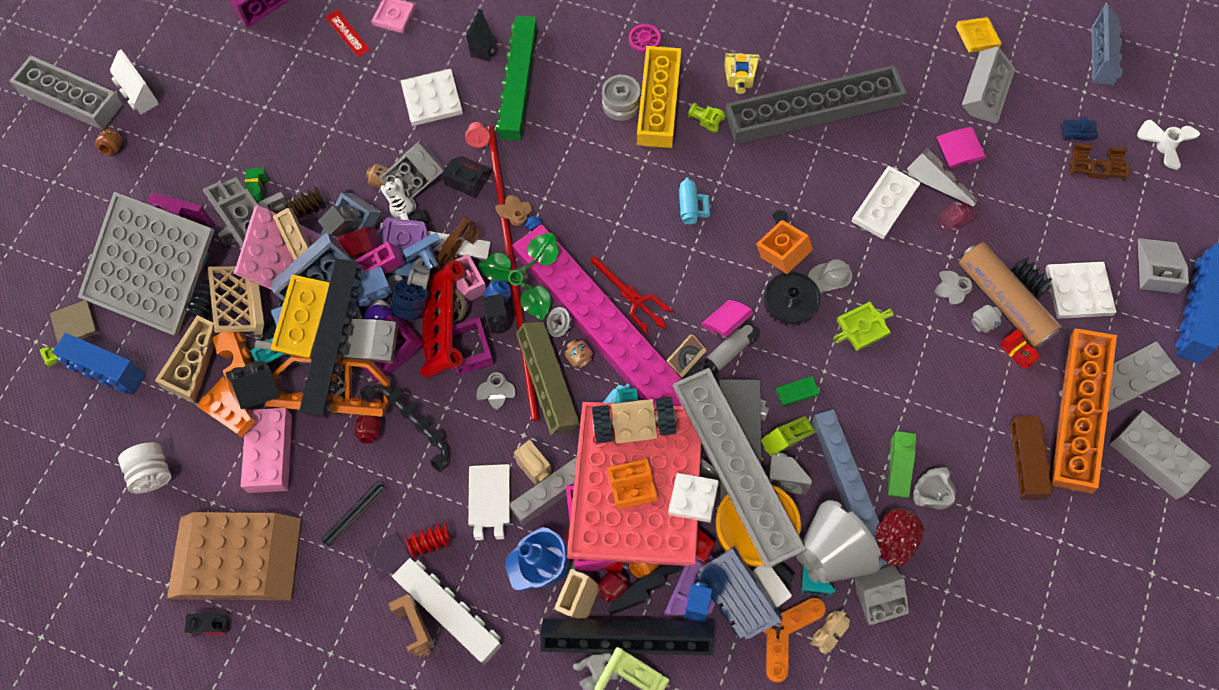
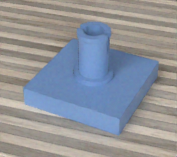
M435 232L404 249L403 254L407 262L421 256L428 270L432 269L429 261L432 262L434 267L439 265L430 250L441 244V238Z

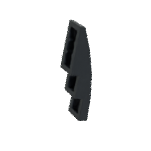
M666 564L641 578L608 608L609 615L611 616L648 602V592L664 587L666 585L664 577L682 571V565Z

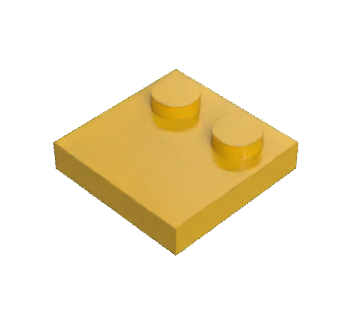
M988 17L958 21L956 24V28L969 53L1000 47L1002 44Z

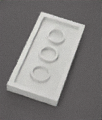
M888 166L853 216L851 222L884 239L919 187L920 182Z

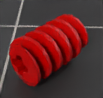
M443 522L442 529L436 524L435 531L427 527V534L422 529L419 530L418 537L414 532H411V539L405 534L409 552L414 559L418 558V552L425 556L426 549L429 553H433L434 546L438 551L442 549V544L449 548L451 541L446 522Z

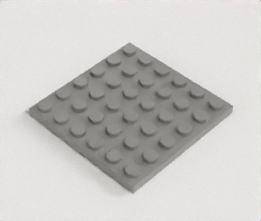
M114 192L78 297L171 335L178 336L186 314L184 309H187V304L190 303L215 229Z

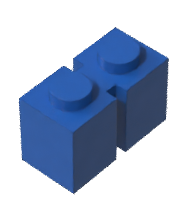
M703 583L690 585L684 618L705 622L712 592L708 585Z

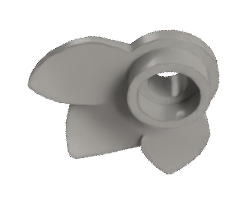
M942 271L939 273V276L943 283L938 285L934 292L942 298H949L951 305L960 304L964 300L965 295L970 293L972 283L967 277H959L953 271Z
M494 372L489 375L487 382L482 383L478 387L477 400L488 399L490 405L495 410H498L504 405L506 398L515 397V388L512 383L506 381V377L502 373ZM500 380V383L495 385L494 381Z

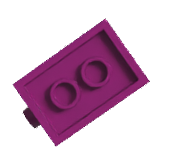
M151 193L147 204L207 227L213 228L215 225L201 205L156 193Z

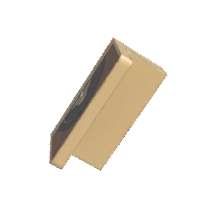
M689 335L667 359V363L680 378H683L707 350L694 335Z

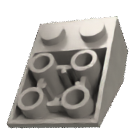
M419 140L382 174L379 180L386 186L388 182L395 183V179H401L406 196L413 198L441 174L445 166Z
M1138 239L1140 289L1179 294L1189 284L1188 266L1176 242Z

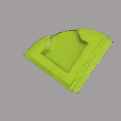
M46 347L40 349L45 364L50 367L58 363V357L52 353L54 348Z

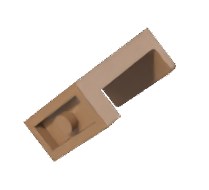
M407 594L388 603L391 611L399 619L408 615L418 641L407 646L408 652L415 657L419 656V658L430 654V650L435 648L418 606L412 597Z

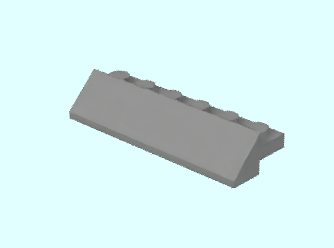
M237 177L224 183L219 181L203 188V191L242 248L254 207L258 204L248 189L243 188Z

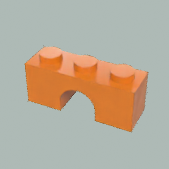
M223 332L212 337L217 354L227 359L234 356L232 364L223 370L225 378V372L231 371L235 367H244L252 363L250 359L252 354L246 346V337L243 332Z

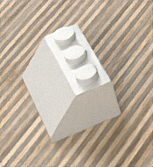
M119 50L110 69L114 76L111 79L117 88L122 87L120 92L125 99L129 97L130 100L127 102L132 109H137L140 114H143L159 103L123 51Z

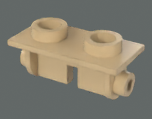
M835 610L830 613L826 618V623L821 629L816 631L813 636L814 639L810 644L820 647L819 651L825 655L827 652L830 653L838 642L833 636L834 633L838 637H842L850 626V619L845 616L846 613Z

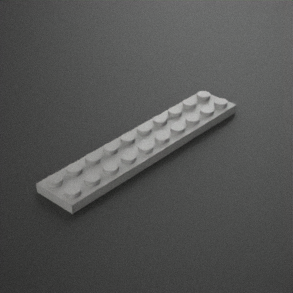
M707 368L672 384L765 568L769 569L806 550L710 369Z

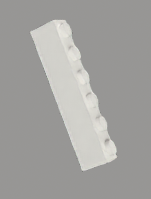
M409 558L392 577L485 665L502 646L498 642L500 637L492 629L488 632L483 627L485 623L477 615L473 618L468 613L470 609L462 601L458 604L453 599L455 597L454 593L447 587L443 590L438 585L441 581L435 575L431 574L428 576L424 572L426 567L419 560L414 562Z

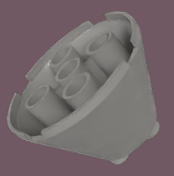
M832 500L825 501L819 506L802 542L806 550L796 555L797 560L809 571L808 576L815 583L818 581L829 583L875 574L881 569L882 562L879 563L878 556L881 555V552L874 537L852 511L847 513L840 508L842 504Z

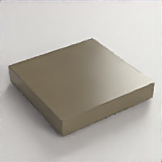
M84 300L50 313L57 343L64 333L81 340L98 333L89 301Z

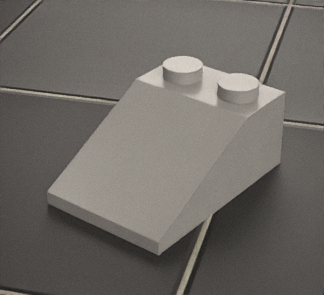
M351 319V334L347 337V351L342 358L393 364L398 324L384 320Z

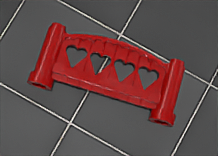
M452 260L443 269L429 276L426 287L428 296L422 325L425 364L420 369V374L424 378H430L447 369H455L461 366L463 362L460 351L452 348L453 281L460 279L464 275L462 264L456 260ZM439 290L441 291V296L435 303V294ZM436 308H440L441 313L435 320V310ZM436 325H439V326H440V331L438 332V334H437L436 337L434 338V336H435V332H434L435 326H436ZM439 343L440 348L434 356V345Z

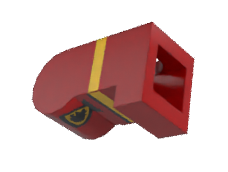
M1016 329L1003 340L1000 347L1019 366L1027 369L1038 361L1040 356L1022 337L1023 334Z

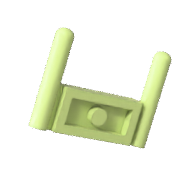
M617 647L595 686V690H604L613 672L642 690H665L669 679Z

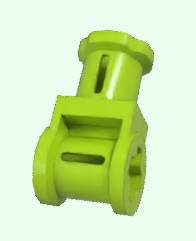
M693 103L688 112L689 118L693 117L700 120V125L711 132H717L719 124L726 117L725 113L720 109L709 106L704 109L697 106V103Z

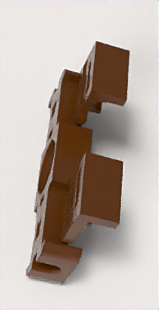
M1074 145L1073 158L1069 163V168H1071L1069 170L1070 176L1074 173L1087 174L1088 178L1107 180L1108 177L1123 178V181H1126L1129 177V164H1125L1126 148L1110 147L1107 151V156L1110 157V160L1104 161L1090 160L1088 158L1092 145ZM1095 167H1101L1104 172H1097Z
M466 216L462 217L463 220L454 232H451L441 246L442 249L435 258L439 263L436 266L438 269H443L447 263L459 258L455 254L465 240L474 245L483 232L475 226L476 223Z

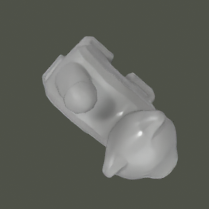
M610 653L595 654L573 665L574 670H582L588 666L592 673V676H587L580 681V686H582L583 690H595V686L606 668V663L611 659ZM613 672L609 680L618 679V674Z

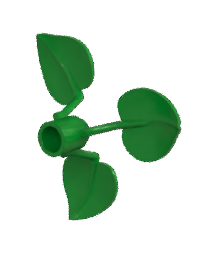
M551 233L538 235L530 241L527 252L534 260L523 268L510 269L511 260L503 253H494L478 265L480 271L491 281H509L512 285L521 284L522 287L529 288V290L524 291L521 295V305L528 314L539 320H543L548 314L551 306V296L544 286L538 285L533 289L531 285L525 283L528 278L526 270L535 264L537 260L544 266L556 261L559 250L556 237Z

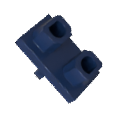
M1081 117L1080 120H1064L1062 122L1063 140L1071 141L1073 138H1080L1082 141H1089L1090 138H1097L1099 134L1096 128V120H1088L1087 117Z

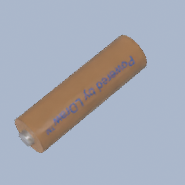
M985 242L977 246H971L964 252L959 265L1015 328L1023 334V337L1034 349L1048 342L1062 329V326Z

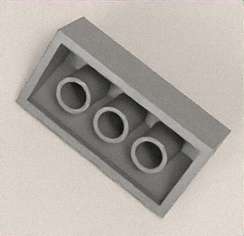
M999 46L980 51L962 102L963 108L970 116L992 123H998L1015 72L1014 66Z

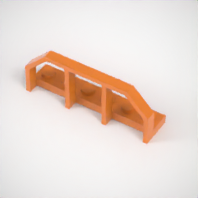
M292 355L272 374L280 397L267 401L266 407L300 409L303 393L287 394L284 391H280L279 373L292 361L311 363V359ZM342 358L341 363L345 365V398L333 396L332 402L334 407L332 412L382 417L390 407V403L385 395L384 402L374 399L369 403L358 397L352 398V366L366 367L389 389L390 380L370 360Z

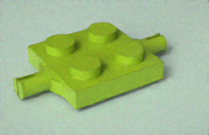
M868 302L841 315L836 321L842 328V333L834 336V340H836V343L847 339L855 350L859 351L890 335L891 332L885 324V319L893 316V311L889 308L880 313L871 302Z

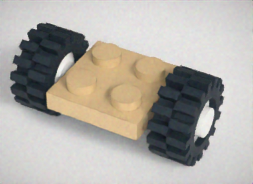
M672 397L655 399L657 416L654 414L653 399L611 404L613 419H610L609 405L592 407L596 444L613 442L612 428L615 430L616 444L657 439L655 425L657 420L660 436L676 434V417Z

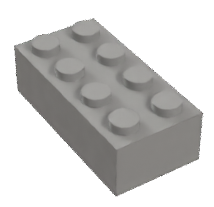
M1144 410L1133 418L1110 443L1113 448L1176 500L1187 494L1211 467L1209 463Z

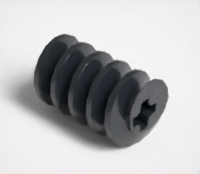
M1029 257L1020 261L1012 269V272L1015 271L1014 275L1016 277L1021 276L1019 280L1022 283L1026 281L1024 285L1026 288L1032 286L1031 293L1038 291L1036 298L1039 299L1053 286L1050 284L1052 278L1045 280L1044 278L1047 273L1039 274L1041 268L1033 269L1035 262L1028 264Z
M204 278V284L199 285L200 290H196V296L191 298L192 303H188V309H184V311L194 318L198 315L207 320L208 318L204 313H212L208 309V307H212L209 279ZM219 286L215 292L222 296L223 292Z

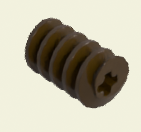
M314 186V193L307 189V196L301 192L300 199L296 195L293 196V202L287 198L285 207L286 209L292 208L294 214L302 218V212L309 215V208L315 212V206L322 209V203L325 204L319 189Z

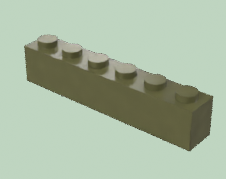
M544 322L523 323L517 330L516 335L551 435L571 433L579 425V419L574 410L572 398L568 393L566 382L563 379L560 365L557 362L554 348L551 345L548 331L545 328Z

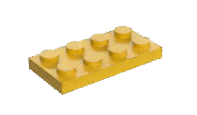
M292 274L270 348L272 351L311 359L329 287L328 282Z

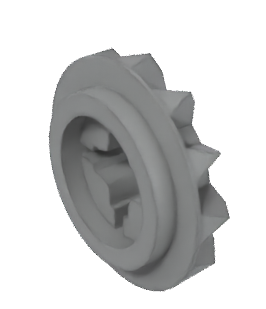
M557 307L553 309L547 318V330L553 337L562 338L563 335L568 334L567 330L571 328L569 325L572 321L570 318L571 313L566 308ZM560 320L562 322V325H560L556 321Z

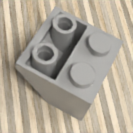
M895 566L880 569L875 574L854 578L857 596L869 625L909 614L905 581Z

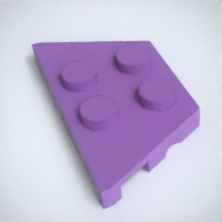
M388 217L382 223L381 228L376 231L380 245L386 242L392 243L399 248L403 258H405L403 254L404 249L429 236L424 222ZM431 249L430 251L432 252L433 256L436 258L435 253H434V250Z
M710 555L706 562L712 560L713 557ZM696 559L695 566L684 567L664 615L677 616L685 614L690 585L701 583L696 574L700 571V566L705 564L704 562ZM711 598L707 615L711 614L715 605Z

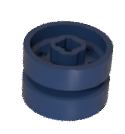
M403 279L396 282L393 286L390 309L399 318L414 320L421 317L424 313L428 290L414 284L407 285L408 279Z

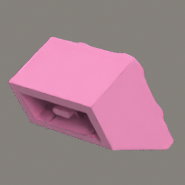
M467 254L456 259V261L462 264L464 275L460 279L453 281V289H457L464 295L466 303L483 296L486 286L470 255ZM453 292V299H456L458 296Z

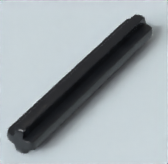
M376 482L321 538V541L326 546H331L385 491V487L380 482Z

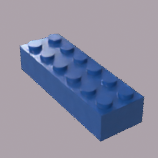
M1215 243L1210 249H1206L1204 255L1195 262L1194 268H1196V272L1190 281L1193 285L1187 294V300L1189 301L1183 311L1184 321L1179 328L1181 335L1175 344L1177 357L1198 364L1213 353L1219 343L1218 243Z

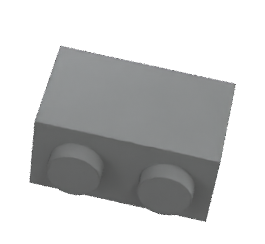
M778 453L771 456L767 467V478L771 485L780 488L785 493L806 495L812 480L792 457H787L786 454Z

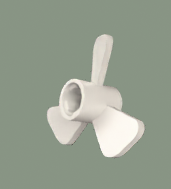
M1152 120L1145 121L1137 133L1139 139L1157 142V149L1165 154L1164 164L1175 170H1178L1181 166L1175 151L1181 141L1195 139L1200 135L1199 131L1190 126H1184L1181 129L1170 127L1164 132Z

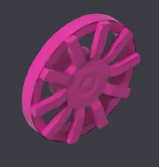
M649 24L638 25L629 34L630 46L638 52H646L648 44L654 47H658L660 44V32L656 27Z

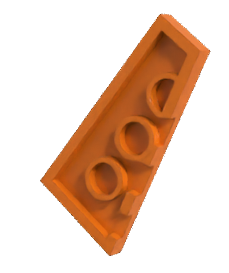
M224 377L196 405L203 412L240 437H243L255 423L246 408L242 410L239 408L230 393L229 386Z

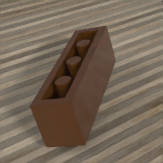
M1017 416L1010 422L1020 500H1045L1053 492V483L1049 480L1050 464L1046 460L1047 444L1043 440L1044 425L1040 421V416Z

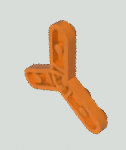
M809 599L781 613L783 619L779 622V625L783 627V630L779 632V639L776 638V630L772 629V627L763 631L766 633V676L770 681L780 683L787 677L789 635L824 616L826 607L820 599Z

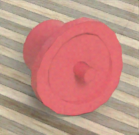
M474 122L469 126L465 139L470 146L482 148L489 142L490 134L482 123Z

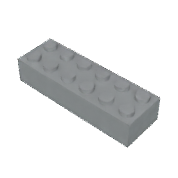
M31 55L10 80V83L20 94L101 130L107 126L123 105L115 92Z

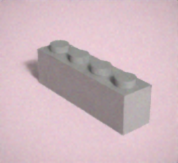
M577 458L571 460L509 504L522 526L567 496L566 486L574 485Z

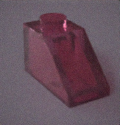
M953 202L937 218L944 230L956 231L976 220L978 216L967 203Z

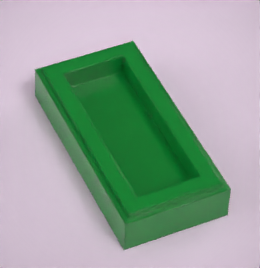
M813 376L776 387L782 407L819 396L820 394Z

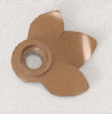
M508 195L504 205L495 206L497 213L502 218L509 219L514 226L523 225L532 209L529 202L521 203L520 199L514 195Z

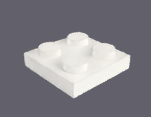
M677 473L668 511L669 515L711 523L718 480Z

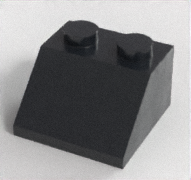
M460 156L450 160L442 176L446 186L477 198L492 174L493 169Z
M255 361L250 365L235 367L231 371L225 372L230 393L241 410L280 397L270 368L265 361Z

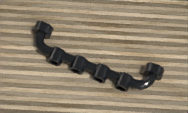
M380 384L373 385L372 387L369 385L363 387L360 390V395L366 402H372L377 397V392L383 393L387 401L391 405H395L400 410L401 415L414 424L417 431L424 433L428 437L429 442L441 450L442 454L435 455L430 460V463L435 470L442 472L448 466L446 461L449 458V449L443 442L445 435L440 430L433 432L429 428L431 426L430 420L425 416L420 419L415 414L417 408L414 404L408 403L405 405L401 401L403 394L398 389L391 391L388 387Z

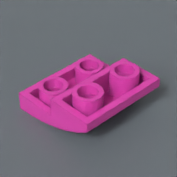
M972 127L955 130L937 137L950 169L964 163L970 165L986 158Z
M728 300L704 320L701 325L713 334L719 333L726 338L746 321L753 312L751 308L742 303Z

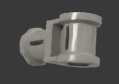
M421 257L416 260L413 268H411L407 285L414 284L426 289L430 270L427 269L425 263L422 266L424 261Z

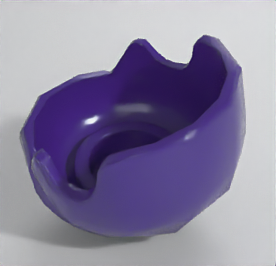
M376 304L365 310L362 318L385 320L388 315L394 316L388 306L382 308L379 304Z

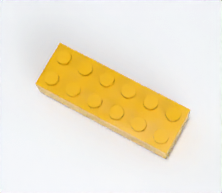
M647 46L637 128V145L672 148L681 48Z

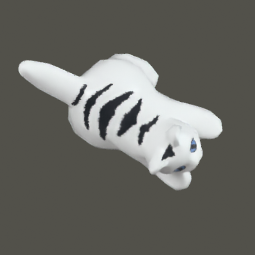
M397 178L395 183L388 182L386 186L382 185L380 189L390 203L392 216L396 219L409 220L408 215L416 210V203L412 198L406 196L401 179Z

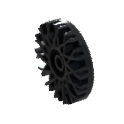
M783 272L768 282L763 298L764 308H766V312L769 311L771 318L774 317V321L777 319L780 321V324L785 323V326H788V323L793 324V327L795 324L800 326L802 322L805 324L807 321L810 322L811 318L815 317L821 302L820 290L817 284L805 274L799 272H789L786 274Z

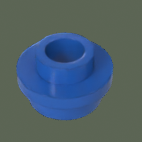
M536 215L528 218L525 227L533 231L542 224V218Z

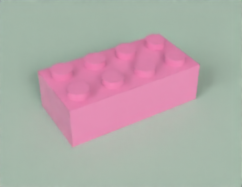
M286 408L248 410L255 423L244 434L241 487L247 493L288 491L292 415Z

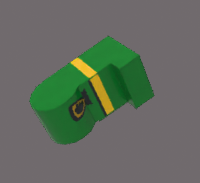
M264 168L246 169L245 189H248L256 203H259L265 198L263 183L268 182V175Z

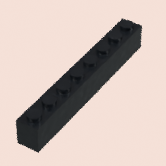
M335 258L299 412L305 415L329 418V414L333 411L334 403L332 400L338 390L337 379L343 368L341 363L342 357L345 356L347 351L346 340L351 334V318L355 316L356 307L354 305L360 295V280H363L364 269L359 262Z
M543 618L540 633L541 652L614 653L618 647L628 654L713 656V622Z

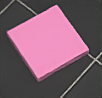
M382 0L371 21L372 25L404 33L416 6L413 3L402 0Z

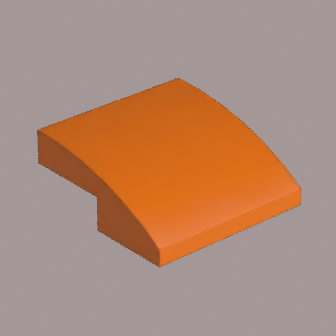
M648 458L607 467L617 510L658 501Z

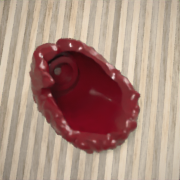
M900 508L889 511L877 526L876 533H874L882 560L886 561L890 566L901 567L905 565L919 547L924 535V527L920 518L909 510Z

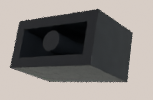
M502 293L483 297L491 333L500 334L510 330Z

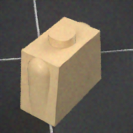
M530 440L514 451L518 466L535 485L552 474L550 464Z
M571 569L554 609L576 619H587L599 592L598 584L589 576Z

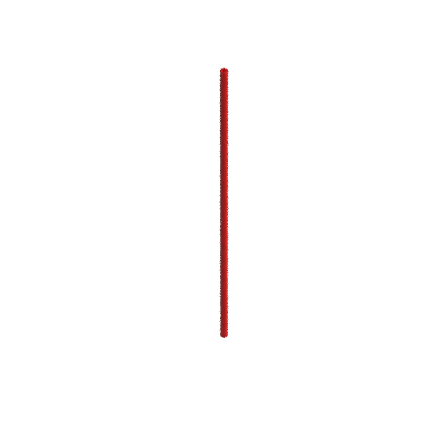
M488 126L487 130L490 134L489 147L498 205H504L505 197L494 127ZM500 216L505 251L511 260L510 269L516 270L508 219ZM511 284L517 329H519L524 323L519 286ZM521 350L531 420L538 421L539 414L535 388Z

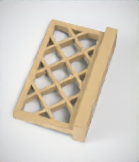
M236 266L208 267L215 333L254 331V335H262L264 320L259 284L245 278L238 280L232 276ZM213 273H221L225 277L219 281L213 276ZM230 279L236 284L229 288L224 282ZM219 286L227 291L222 296L215 292ZM239 286L246 290L242 296L234 291ZM230 294L237 298L233 304L225 299ZM221 302L228 306L224 312L217 308V305ZM243 302L248 308L242 311L236 306ZM231 310L239 314L235 320L227 315ZM244 317L250 322V325H241L238 321ZM224 318L230 324L228 326H219L218 322Z

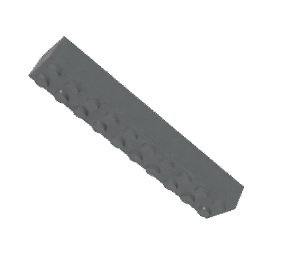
M895 65L727 103L725 118L736 145L903 105L907 93Z

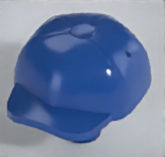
M540 528L523 538L518 547L508 555L505 561V568L511 585L515 590L524 591L534 587L539 589L547 588L566 576L570 559H567L568 545L561 535L549 528Z

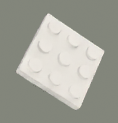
M451 69L401 81L412 126L463 114Z
M1104 262L1047 265L1048 279L1052 278L1050 284L1053 286L1050 288L1057 319L1114 316L1116 314Z

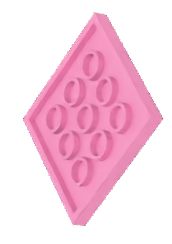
M257 205L254 207L234 274L273 290L271 281L294 262V259L273 218L276 213ZM301 226L309 245H313L321 234Z

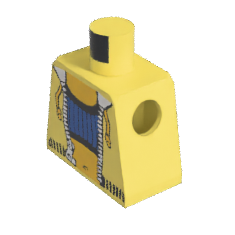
M726 53L725 72L729 87H736V93L743 94L746 92V88L753 87L759 55Z

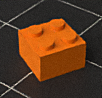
M783 220L756 243L761 258L786 274L813 250L809 235Z

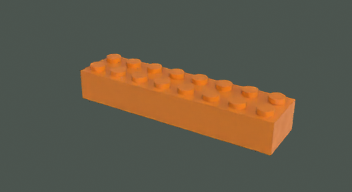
M1075 328L1070 336L1051 474L1053 486L1091 494L1098 489L1117 335Z

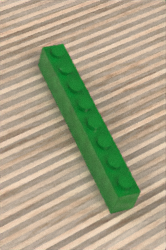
M516 16L515 23L512 22L511 26L513 36H510L509 39L511 50L507 52L509 63L505 65V74L507 76L503 78L504 92H501L502 107H499L498 110L500 122L497 121L496 132H499L500 139L521 141L537 33L536 17Z

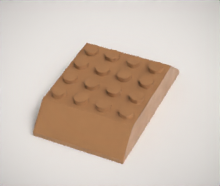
M193 512L181 517L167 599L292 601L302 519L277 513Z

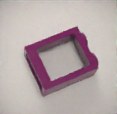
M469 318L465 322L452 324V337L478 329L485 351L484 353L464 358L461 366L455 368L457 376L494 365L480 318Z

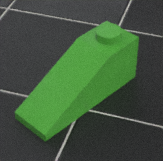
M896 431L891 438L888 496L909 498L915 458L916 434Z

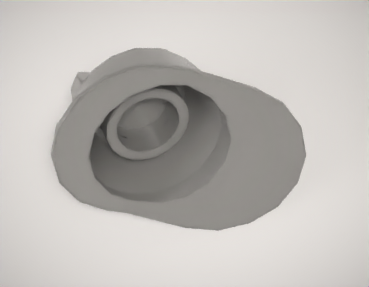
M834 259L813 267L808 277L817 284L821 292L848 286L852 280V271L849 264L842 260Z

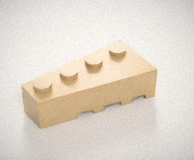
M198 315L196 316L155 380L161 388L196 404L214 349L212 337L219 334L215 333L213 322Z

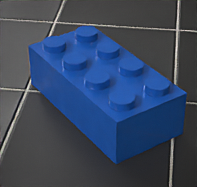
M64 333L52 351L58 357L57 361L66 365L68 370L74 373L80 371L84 377L90 380L96 378L100 384L106 387L112 385L116 391L122 394L128 392L134 395L146 376L130 360L67 333Z

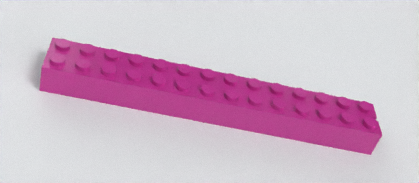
M542 224L512 245L514 256L524 267L534 260L527 252L530 241L538 235L549 233ZM558 242L559 252L554 263L544 266L537 260L535 264L527 269L536 281L549 291L551 298L558 306L566 308L571 313L570 318L572 322L623 380L630 384V388L637 389V395L641 400L653 399V405H656L655 399L672 397L673 406H682L672 387V384L682 379Z

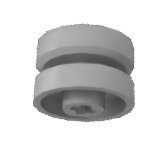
M616 75L605 81L602 86V107L604 113L609 118L617 121L629 120L640 110V87L634 78L627 75Z

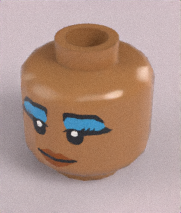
M574 339L566 345L568 349L564 355L573 367L581 369L592 361L593 352L584 340L577 342Z

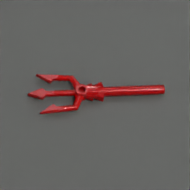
M596 256L591 258L590 262L622 291L620 297L626 298L627 302L632 303L629 315L647 336L646 323H642L634 314L638 307H641L655 321L656 326L667 330L663 318H658L643 302L652 299L662 307V311H675L653 294L640 296L637 290L634 291L632 284L627 287Z

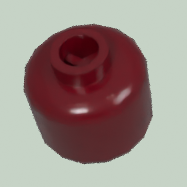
M363 415L356 419L354 435L359 439V442L372 444L379 439L381 432V421L379 418Z
M614 571V573L607 572L598 583V590L601 592L599 597L607 603L610 601L615 602L628 589V580L617 571Z

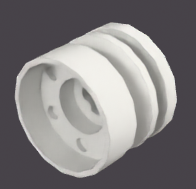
M151 442L135 445L126 449L118 457L121 470L125 474L124 480L127 483V489L131 493L138 494L156 490L167 484L171 479L168 464L164 462L165 455L163 449L158 443Z

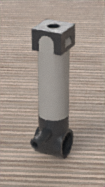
M747 319L703 361L691 367L686 373L685 378L707 368L715 376L746 346H751L759 338L760 330Z

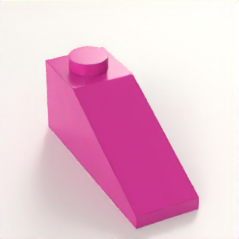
M386 242L354 260L360 263L364 273L381 266L384 274L405 264L399 248L390 242Z

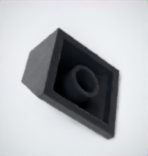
M478 9L466 34L470 56L490 62L492 55L494 56L497 47L482 9Z

